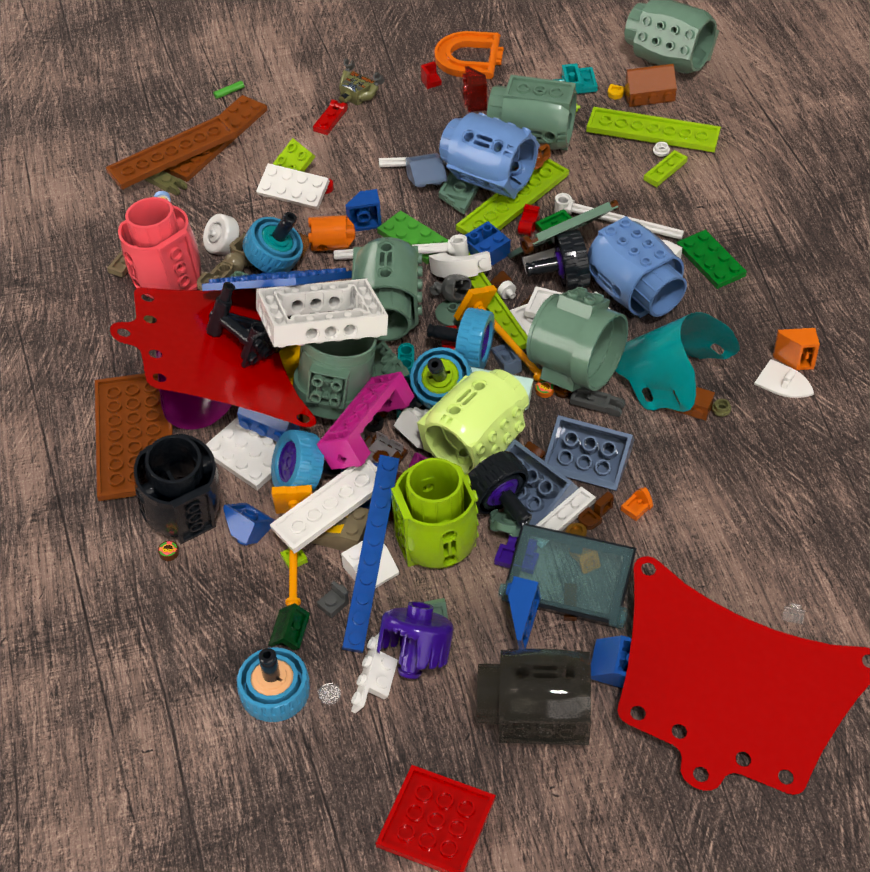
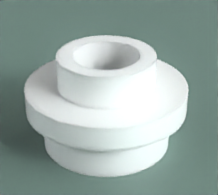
M658 142L653 147V153L659 157L669 154L670 148L665 142Z

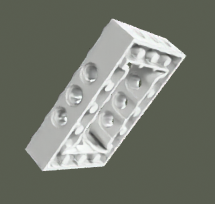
M367 279L256 289V310L273 347L282 348L289 345L320 344L327 341L339 342L346 339L358 340L365 337L377 338L387 335L388 314Z

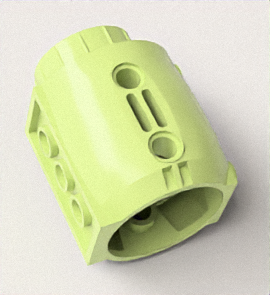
M500 369L490 372L475 371L469 376L465 375L417 422L424 450L431 453L435 458L446 459L460 466L465 475L469 474L475 466L487 457L505 451L525 428L523 412L529 405V397L525 388L513 375Z

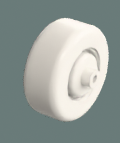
M216 214L211 217L206 224L203 234L205 249L214 255L229 254V245L239 237L237 221L233 217L224 214Z

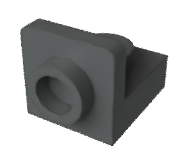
M333 581L331 583V590L316 602L317 607L330 618H333L349 604L347 588Z

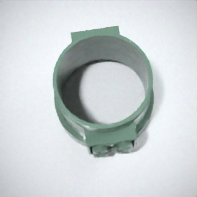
M577 287L562 294H553L543 302L530 326L526 345L528 359L535 364L543 366L540 379L571 392L581 387L592 391L601 389L617 369L628 336L626 316L608 309L610 300L604 298V295L587 292L588 290L583 287Z
M365 337L358 340L346 339L339 342L327 341L320 344L308 343L300 346L299 366L294 372L293 387L313 415L328 419L339 418L372 377L377 338Z

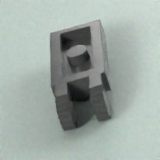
M584 387L573 391L570 399V404L604 413L607 412L610 416L615 417L621 416L622 410L620 408H623L626 404L623 399L612 396V394L592 391Z

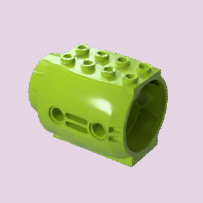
M428 458L416 463L404 471L398 478L395 487L391 488L395 537L407 567L418 564L430 569L448 568L465 559L473 548L476 547V539L479 537L477 526L479 525L477 519L478 508L476 505L478 501L477 493L470 487L471 481L468 474L465 475L460 466L446 459Z

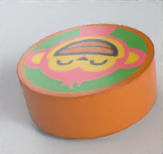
M545 380L538 381L535 389L536 394L541 398L551 397L554 394V384Z

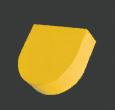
M610 84L608 97L614 100L621 99L625 93V87Z

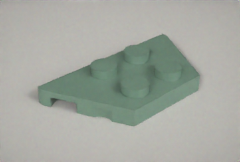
M450 172L447 181L444 182L439 190V198L462 214H465L480 187L459 180Z

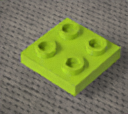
M292 138L273 164L304 172L316 156Z

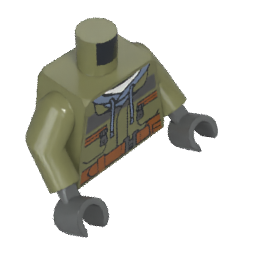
M346 58L344 60L346 69L343 70L339 84L340 102H351L355 105H360L365 101L372 100L379 88L378 85L385 82L384 76L376 72L373 75L375 80L373 81L357 72H350V70L354 69L355 63L351 60L349 64V60Z

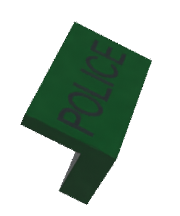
M295 603L280 609L268 645L273 647L283 643L294 651L300 649L310 613Z

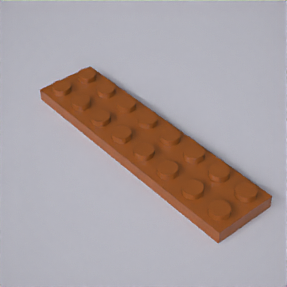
M241 95L220 116L236 131V136L238 137L267 111V105ZM237 137L164 171L188 182Z
M218 115L106 167V171L123 190L237 137L236 131Z

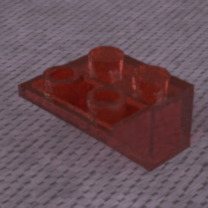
M465 66V73H462L464 105L468 106V112L487 111L486 75L469 66Z

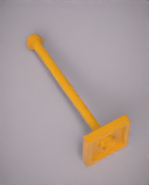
M494 285L469 289L455 312L454 318L460 321L467 308L486 310L497 292V288ZM495 320L494 330L534 374V380H542L540 379L542 369H539L528 359L525 352Z
M312 485L272 487V498L276 514L288 512L313 494ZM289 548V598L285 600V604L289 606L295 603L299 606L301 599L297 598V553L294 554Z

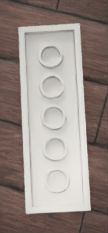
M367 458L362 466L347 468L270 524L271 529L294 554L371 498L377 467Z

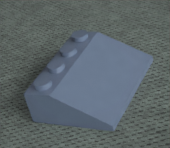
M558 415L544 461L567 478L617 491L630 457L634 437L628 433Z
M514 439L505 450L512 452L528 470L529 478L527 484L517 498L527 508L528 513L532 514L530 525L538 524L579 489L571 480Z

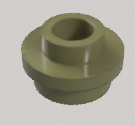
M717 399L712 405V411L718 416H727L731 412V405L726 399Z

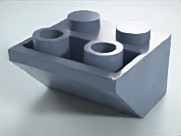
M438 153L405 158L407 177L415 186L425 187L426 184L440 185L442 182L447 181L444 164Z

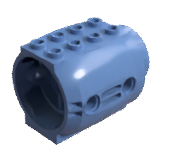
M471 112L463 118H454L448 123L441 136L439 153L441 159L448 163L446 167L457 179L515 200L518 191L525 187L534 171L540 144L528 128L522 127L521 129L513 123H505L498 118H490L480 112L478 114Z
M627 216L598 231V236L592 242L587 254L590 275L613 299L639 318L648 313L659 317L676 307L683 298L687 288V282L683 278L684 264L658 236L640 223L630 220Z

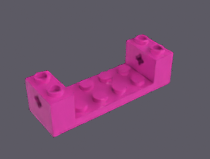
M401 371L371 377L317 443L331 470L362 466L371 452L360 434L364 432L367 424L373 420L374 415L378 412H390L394 409L403 410L410 405L415 396Z

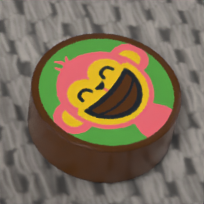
M174 541L161 543L158 547L160 558L164 561L176 559L179 555L178 545Z

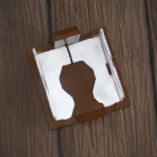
M376 431L372 441L370 436L364 439L371 452L368 459L372 463H378L380 455L399 458L400 463L408 454V450L403 448V444L393 439H388L386 435Z

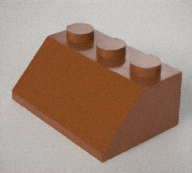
M674 64L626 70L625 98L629 107L676 100L677 86Z

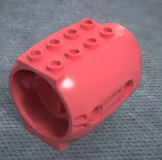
M149 197L132 204L126 211V220L121 222L118 235L125 264L136 288L197 290V280L201 273V262L196 239L186 213L181 208L172 205L168 200L160 197ZM144 294L145 296L154 299L151 295Z

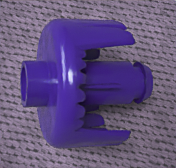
M415 601L409 602L408 608H393L386 611L382 616L377 652L380 653L382 647L384 649L388 648L389 642L391 647H396L400 638L401 649L398 663L401 666L398 667V671L402 677L417 679L422 674L421 669H426L428 663L429 669H435L437 665L441 668L448 663L454 626L448 618L434 613V607L430 604Z

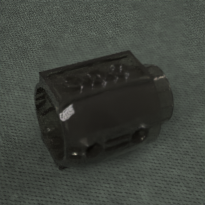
M547 648L507 649L500 651V664H478L477 724H499V743L589 745L591 729L590 652Z

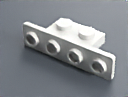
M379 633L375 637L372 636L367 644L369 650L363 659V671L357 679L356 684L358 688L351 700L353 704L351 712L353 713L358 712L364 707L368 692L382 699H386L390 692L398 660L381 651L380 653L377 652Z

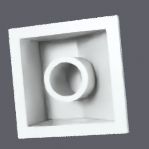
M363 541L341 553L343 568L354 581ZM383 544L375 589L399 575V570L385 544Z

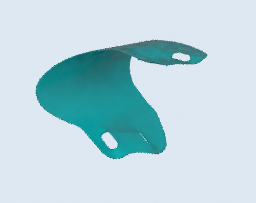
M695 312L627 341L615 372L629 380L640 404L645 409L654 411L659 408H669L685 412L693 407L696 398L695 372L687 355L697 359H728L738 353L740 346L735 334L726 324L706 313ZM718 344L724 349L723 354L715 352L711 345ZM648 387L653 396L652 402L646 401L642 393L643 388Z

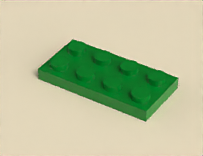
M706 229L677 242V245L682 247V253L716 289L746 276L747 271Z

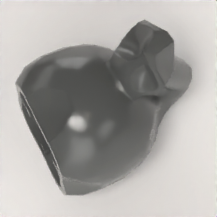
M452 274L444 278L443 283L435 281L429 287V290L435 296L442 293L444 299L448 302L461 303L468 290L471 289L472 282L467 276Z

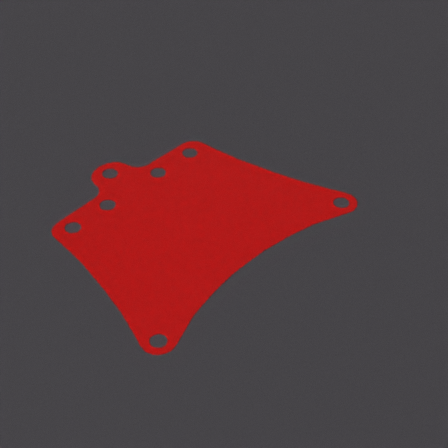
M140 287L134 290L136 319L131 322H116L110 327V333L114 339L121 343L133 345L140 350L146 381L154 388L235 405L302 427H312L316 424L315 416L300 399L283 367L279 352L244 368L241 366L243 362L241 352L244 345L238 341V338L225 328L219 337H213L207 333L206 327L209 321V314L213 309L216 297L221 294L222 290H171ZM256 289L234 290L231 297L233 303L229 313L262 321L256 310ZM141 295H151L154 300L151 302L145 301L141 298ZM153 316L157 319V322L148 323L144 320V317ZM126 329L130 332V336H121L117 333V330ZM157 350L162 353V357L154 358L149 355V351ZM162 374L166 377V381H156L153 379V375ZM297 415H306L310 421L307 423L301 422L297 419Z
M644 556L637 559L634 563L633 632L628 668L617 709L618 715L626 724L675 746L680 751L682 757L681 774L684 780L696 789L712 791L718 788L725 776L736 773L787 794H800L806 788L824 748L859 696L870 685V668L866 667L862 662L863 656L870 655V648L822 643L777 631L754 622L717 604L691 588L657 559ZM651 563L656 569L655 573L650 576L645 575L641 570L642 565ZM634 706L642 707L646 712L644 719H634L630 713L631 709ZM674 725H683L687 730V735L681 739L676 738L672 734ZM739 752L749 754L751 763L748 766H741L737 763L736 755ZM703 767L707 770L709 776L705 782L697 781L694 778L693 771L695 768ZM781 770H788L793 774L794 779L791 784H783L779 780L778 774Z

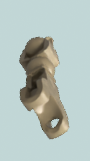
M246 233L236 238L229 245L230 253L225 256L221 263L210 273H202L197 280V288L199 290H202V284L209 283V279L229 277L235 271H243L244 267L253 266L245 256L244 251H241Z

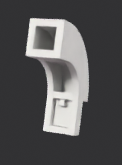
M488 251L468 256H451L446 252L429 255L431 273L443 278L452 274L472 277L477 276L479 272L492 270L490 253Z

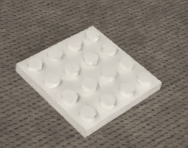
M238 417L206 444L217 464L258 491L272 478L271 462L277 442L269 437L261 436L252 430L244 429L239 425Z

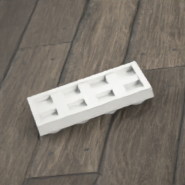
M268 163L256 193L260 196L318 210L330 181L326 177Z

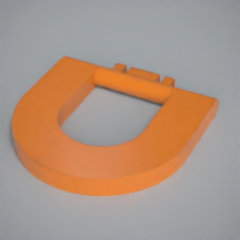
M462 31L447 35L435 47V62L443 72L452 76L492 79L494 77L495 65H501L504 47H499L501 35L493 32ZM464 47L491 49L488 62L461 61L454 58L451 54L455 50Z

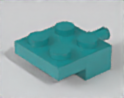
M577 63L562 65V79H553L576 83L575 90L577 94L598 92L593 67L578 68Z

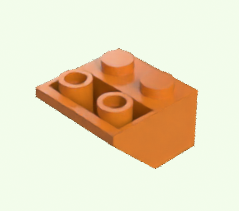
M816 328L778 330L773 358L795 370L814 369L820 346Z

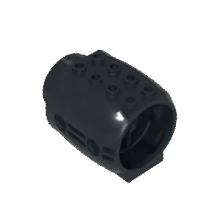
M176 434L164 436L140 451L134 464L135 491L141 514L150 527L163 535L176 537L180 545L215 528V517L220 505L221 490L217 465L209 447L193 436Z

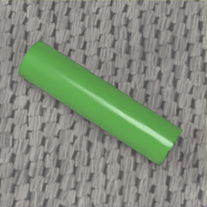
M239 81L214 91L213 94L218 99L243 89L245 86L243 81Z

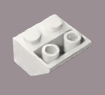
M407 407L402 411L393 426L417 448L424 449L417 422L429 410Z

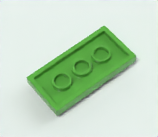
M401 210L377 228V233L381 236L398 238L411 245L448 242V239ZM438 253L422 254V261L428 264L429 255Z

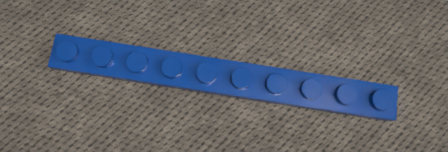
M385 455L379 456L342 645L343 650L363 653L392 502L391 488L395 486L399 458Z

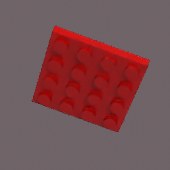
M411 765L376 841V847L440 872H465L493 807L496 795Z

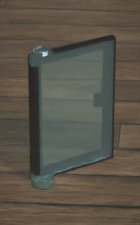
M523 523L506 584L501 583L499 595L502 596V601L508 602L506 589L508 583H512L514 576L539 582L541 594L538 610L568 617H577V619L624 629L628 608L623 607L637 548Z

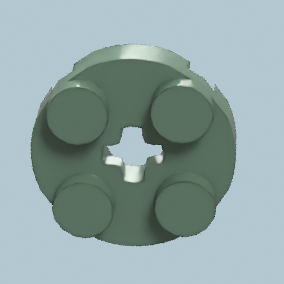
M498 509L491 511L489 518L491 530L509 533L510 536L519 537L521 526L506 509H504V512H498Z

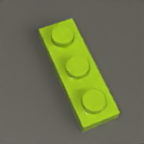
M676 150L672 151L644 175L643 180L658 187L687 163L688 157Z

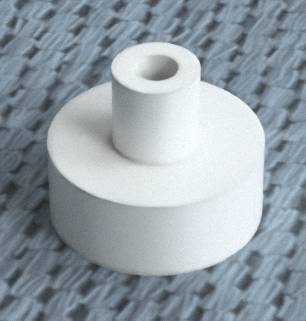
M505 281L499 286L497 292L503 299H513L516 296V286L511 281Z

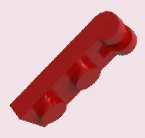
M332 99L329 107L313 125V131L328 135L347 111L348 104L344 102L338 103L337 100Z

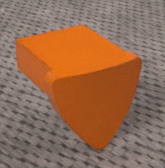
M646 487L636 490L621 505V511L635 521L646 511L653 508L652 498Z

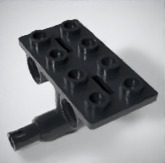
M230 282L223 283L221 294L216 297L213 309L209 314L206 331L213 337H219L225 328L238 338V341L244 345L241 352V358L243 359L242 367L246 368L254 365L256 362L291 346L273 347L262 321L229 313L233 303L231 297L235 290V285Z

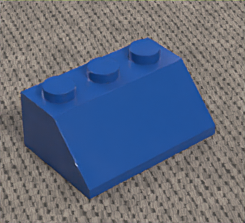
M239 407L237 412L241 427L257 432L261 436L269 437L278 442L284 432L300 430V427L296 424L242 407Z

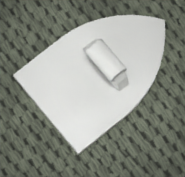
M770 359L754 382V385L784 397L801 398L814 395L811 384L800 372Z

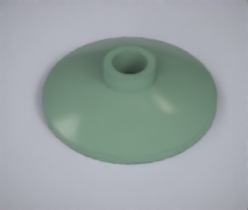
M447 300L440 303L435 311L436 319L445 326H460L461 320L457 321L454 318V314L461 303H451Z

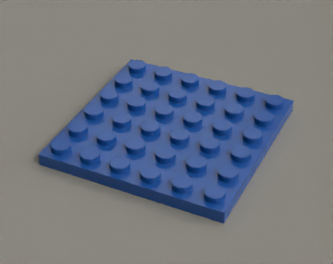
M345 267L269 272L209 279V283L202 284V291L222 290L223 283L225 282L234 284L235 289L311 284L352 278V271H346Z

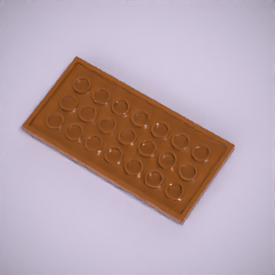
M145 373L95 380L98 501L136 496L134 464L138 454L156 440L167 435H173V425L167 421L162 410L160 390L147 383ZM158 374L153 375V379L159 381Z

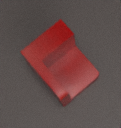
M435 61L421 65V81L427 89L442 85V80L437 74Z

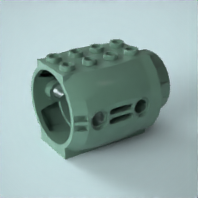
M650 0L647 4L640 2L633 7L626 22L624 36L625 41L633 45L636 57L656 65L674 64L675 71L687 74L699 71L707 61H710L720 30L717 29L715 19L705 10L673 0Z
M511 75L507 87L498 85L492 87L487 116L498 118L505 123H513L521 129L522 127L531 130V134L536 137L538 143H548L550 150L568 151L576 114V83Z
M378 238L368 242L363 247L353 248L352 280L367 279L388 314L387 335L377 337V340L382 341L402 338L419 323V316H422V305H419V303H422V291L419 292V290L423 289V281L419 279V277H423V266H419V264H422V253H418V246H412L398 238Z

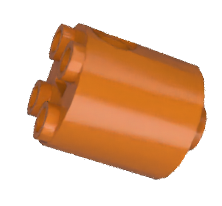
M347 215L308 218L309 228H311V233H308L311 251L349 249V246L355 239V225Z

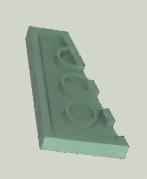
M384 341L376 344L372 377L400 371L403 376L410 374L407 367L403 365L401 360L397 358Z

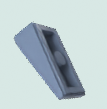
M507 343L491 348V352L501 370L510 374L522 371L521 359Z

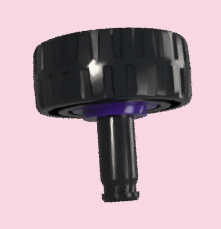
M579 230L562 232L554 237V257L525 264L526 273L529 277L531 275L557 271L565 291L573 290L577 287L587 288L590 286L589 260L586 246Z
M501 451L481 461L471 470L468 476L471 481L470 487L476 491L478 501L476 502L478 514L487 515L495 509L500 510L505 507L510 515L518 521L520 526L523 523L527 524L532 519V514L528 513L527 508L517 498L527 484L529 478L528 470L512 452Z

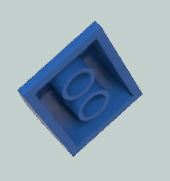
M514 576L512 583L507 585L506 595H508V603H510L520 655H524L541 600L539 582Z

